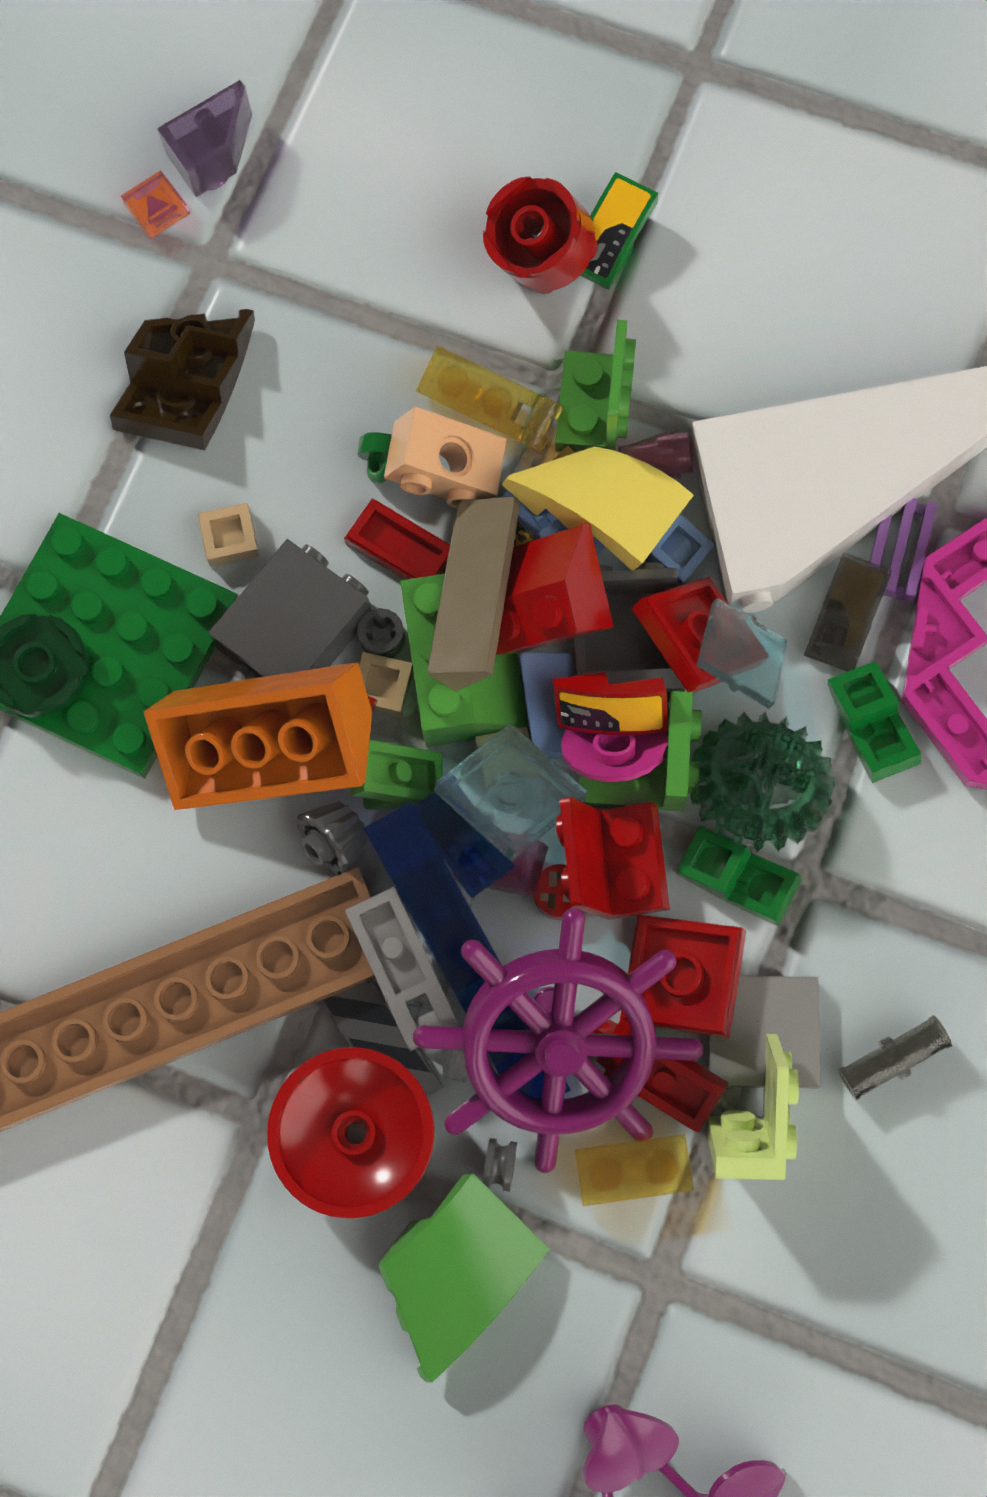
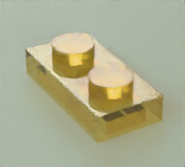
M685 1134L575 1149L583 1207L694 1191Z

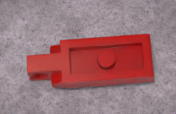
M608 1019L592 1033L629 1035V1022L620 1019L617 1024ZM598 1057L596 1062L606 1069L604 1075L609 1078L620 1065L623 1058ZM654 1059L650 1076L638 1097L694 1132L697 1131L699 1133L729 1082L695 1061Z

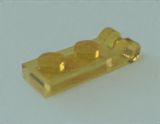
M438 345L416 389V392L540 452H543L549 439L545 437V434L552 419L558 420L564 408L563 405ZM523 404L535 409L527 427L515 422Z

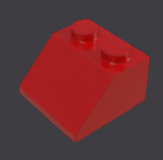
M583 524L513 547L496 655L534 650L614 627L590 524Z

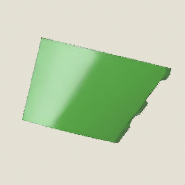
M474 1173L462 1175L431 1218L410 1221L378 1264L387 1290L395 1298L396 1314L401 1328L409 1333L421 1365L417 1368L419 1376L425 1382H433L471 1346L512 1300L550 1250Z

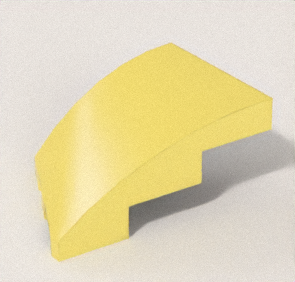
M595 446L511 474L502 482V485L536 516L547 509L568 529L583 524H590L592 535L632 571L645 561L694 496L679 482L650 464L627 454Z

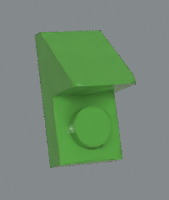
M370 740L365 783L360 787L350 788V795L363 797L364 808L367 810L423 807L444 792L442 753Z

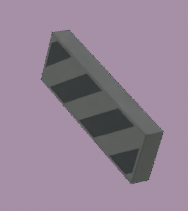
M372 980L320 1001L350 1047L375 1050L400 1062L417 1078L428 1097L444 1087L419 1049L416 1048L412 1051L408 1049L387 1002Z

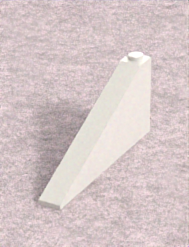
M987 366L692 422L689 441L712 542L715 544L714 551L725 599L732 610L742 608L743 612L753 613L770 608L774 604L773 602L785 597L875 531L883 520L890 515L894 517L901 512L905 504L913 498H920L987 449Z

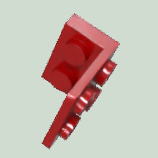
M573 797L560 799L561 815H558L556 818V832L560 844L565 848L567 866L562 871L561 881L564 894L570 901L571 906L608 920L670 910L658 805L652 802H645L600 811Z

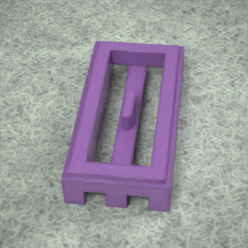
M913 498L905 504V507L902 509L903 514L886 584H880L877 594L913 603L919 585L937 503L927 501V504L923 505L917 503V499ZM915 514L923 516L906 588L897 586L913 515ZM892 515L879 523L868 565V567L879 570Z

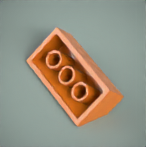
M358 662L177 690L143 711L174 810L360 787L366 780L372 710Z

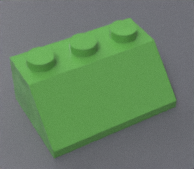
M445 574L401 580L421 727L426 747L476 740V736L527 727L529 732L517 652L496 655L493 675L458 691H454L432 678L428 674L427 669Z

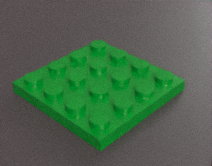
M58 513L0 615V628L3 624L21 615L35 614L36 616L44 615L50 617L49 615L59 617L73 627L81 636L89 652L90 673L84 690L69 707L52 716L26 717L12 713L1 703L0 711L145 779L157 758V754L143 711L173 691L195 687L216 648L208 632L239 596L235 592Z

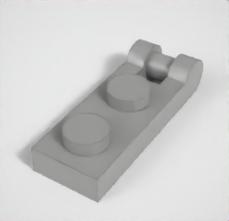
M395 887L346 909L345 913L408 1049L412 1051L418 1048L413 1041V1033L419 1026L460 1027ZM427 995L433 1010L414 1019L407 1005Z

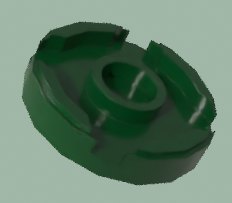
M27 614L21 615L1 626L0 703L12 713L30 718L52 716L69 707L84 690L90 673L89 652L78 632L63 619L51 615L48 617Z

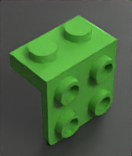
M671 691L669 705L667 706L668 732H666L668 750L662 763L650 773L629 781L604 782L579 775V800L587 805L624 807L652 802L658 805V810L683 812L688 793L697 794L699 781V762L689 761L690 741L700 742L702 710L692 709L693 692Z

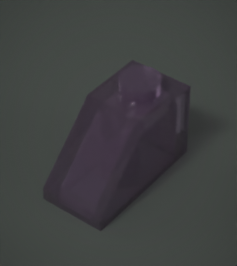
M241 80L157 128L166 155L195 197L207 190H215L221 187L229 177L237 173L252 118L246 88Z

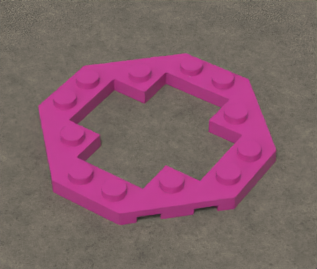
M987 518L927 556L923 563L901 702L964 786L987 790V718L949 669L987 644L986 633L960 601L987 583Z

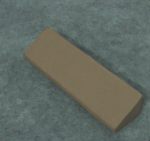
M516 497L466 500L457 505L427 669L428 674L432 678L454 691L461 690L493 675L520 509V501Z

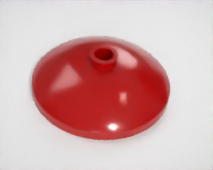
M359 1047L337 1048L323 1052L307 1060L294 1070L279 1089L273 1101L267 1124V1143L270 1159L284 1187L293 1197L308 1208L337 1218L353 1219L376 1215L402 1201L413 1191L426 1172L435 1141V1123L432 1107L425 1090L417 1078L404 1065L392 1057L375 1050ZM354 1123H361L366 1130L365 1139L359 1144L351 1143L347 1136L349 1127Z

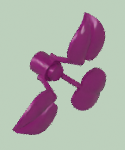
M612 1404L593 1412L583 1425V1432L592 1447L583 1466V1479L589 1489L602 1492V1497H614L613 1492L627 1487L635 1479L640 1480L646 1473L659 1470L686 1497H777L787 1475L784 1468L780 1469L773 1462L766 1460L747 1461L735 1465L723 1473L714 1482L709 1494H702L689 1485L668 1464L679 1445L678 1435L668 1423L656 1417L623 1409L620 1405Z

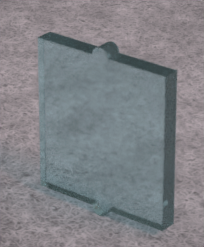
M717 597L711 604L697 666L728 684L731 691H740L769 709L776 701L788 640L757 622V618L754 615L747 616Z

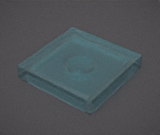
M511 723L436 781L434 792L511 862L556 825V818L558 815H561L560 799L573 797L584 802L588 792Z

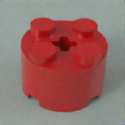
M530 176L517 178L502 187L488 205L486 229L483 231L484 247L492 261L523 287L541 294H549L554 290L561 289L575 281L584 272L589 262L597 253L598 243L595 239V228L589 213L556 180L550 178L532 179Z

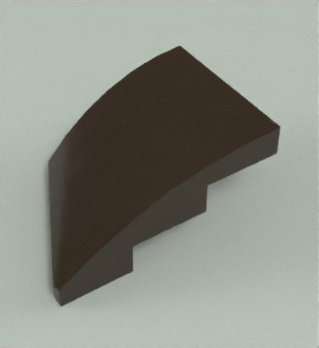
M241 309L239 310L238 318L208 321L205 314L187 315L180 319L160 318L144 320L124 351L130 384L110 414L113 430L205 450L225 412L243 365L255 322L254 310Z

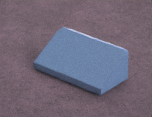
M519 653L534 762L563 758L561 739L566 729L557 727L553 679L574 676L571 653Z

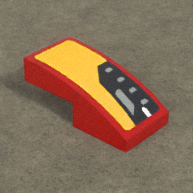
M606 672L553 679L557 727L605 735H641L668 732L667 690L663 677L610 685Z

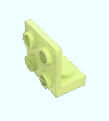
M766 1034L763 1117H755L753 1113L744 1110H728L723 1112L721 1116L708 1117L707 1138L715 1179L785 1180L786 1160L796 1159V1126L790 1124V1108L788 1104H798L797 1069H792L791 1051H783L778 1034Z

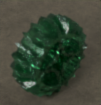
M766 711L759 716L758 722H753L745 712L738 717L736 725L724 718L723 722L719 724L717 732L709 730L703 737L702 745L698 746L693 753L692 761L699 762L694 764V768L699 769V781L691 790L690 798L692 804L701 806L699 811L701 822L716 820L713 828L716 837L727 831L734 834L732 838L734 847L740 845L744 839L752 840L756 853L763 849L765 841H770L778 852L781 848L785 847L787 839L798 845L800 841L804 840L807 831L814 832L820 826L822 816L829 811L832 803L830 798L835 787V777L829 775L832 768L831 758L820 756L823 749L821 747V740L806 742L808 735L806 726L796 731L789 729L787 716L780 720L778 724L769 721ZM752 755V756L747 757V758H740V759L738 758V757H741V756ZM789 799L796 800L784 807L769 809L774 804H788Z

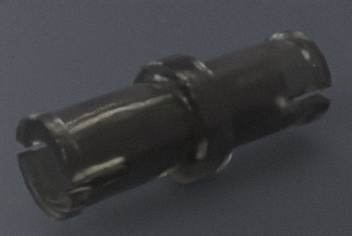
M932 1015L925 1022L895 1039H892L890 1036L878 1041L879 1048L851 1064L839 1068L838 1071L848 1091L857 1101L861 1096L896 1076L901 1080L911 1075L910 1068L945 1048L952 1047L951 1039L936 1016Z

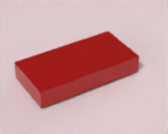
M374 498L370 500L344 537L346 545L403 580L445 574L450 544Z

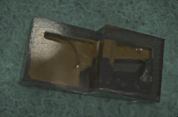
M843 552L811 633L804 656L847 672L855 669L892 570Z

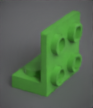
M617 319L614 355L565 350L555 451H563L567 446L575 453L594 446L616 451L617 438L627 439L636 339L626 338L628 320Z

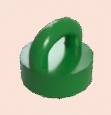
M370 432L360 437L357 455L359 458L368 461L367 475L373 483L380 484L387 481V479H384L392 434Z

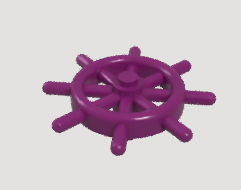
M570 908L562 916L559 949L530 953L513 960L505 966H502L479 941H466L461 948L462 957L482 977L485 983L480 987L468 1008L464 1026L423 1025L416 1028L413 1033V1041L420 1048L463 1050L467 1074L476 1094L446 1117L444 1126L447 1132L452 1135H459L488 1112L492 1111L496 1116L517 1128L537 1133L534 1164L536 1169L542 1173H549L556 1166L560 1135L586 1131L612 1118H615L634 1140L640 1143L648 1142L653 1136V1128L631 1103L645 1086L650 1076L654 1059L695 1061L703 1054V1045L697 1039L656 1037L653 1020L642 994L675 968V955L669 950H661L628 975L613 962L596 954L582 951L585 916L578 908ZM554 984V987L540 989L533 998L527 993L532 989ZM577 984L588 986L604 993L576 1015L574 1010ZM509 1006L531 1030L492 1029L500 1013ZM621 1009L628 1018L629 1035L592 1033ZM487 1051L527 1054L502 1074L498 1075L489 1061ZM587 1056L620 1057L623 1059L615 1072L607 1078ZM541 1071H544L541 1099L517 1091ZM573 1074L589 1092L564 1099L566 1077Z

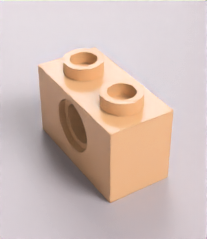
M414 406L394 421L384 479L399 483L401 489L408 493L417 495L432 494L447 499V504L454 508H457V505L462 501L494 498L498 494L507 438ZM439 455L448 462L450 471L443 467Z

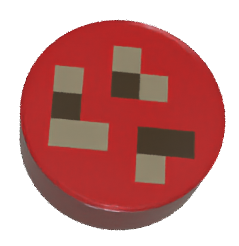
M565 864L551 865L542 870L533 886V897L537 908L542 914L554 920H562L564 912L574 908L566 898L562 888L561 875L563 869L567 868Z

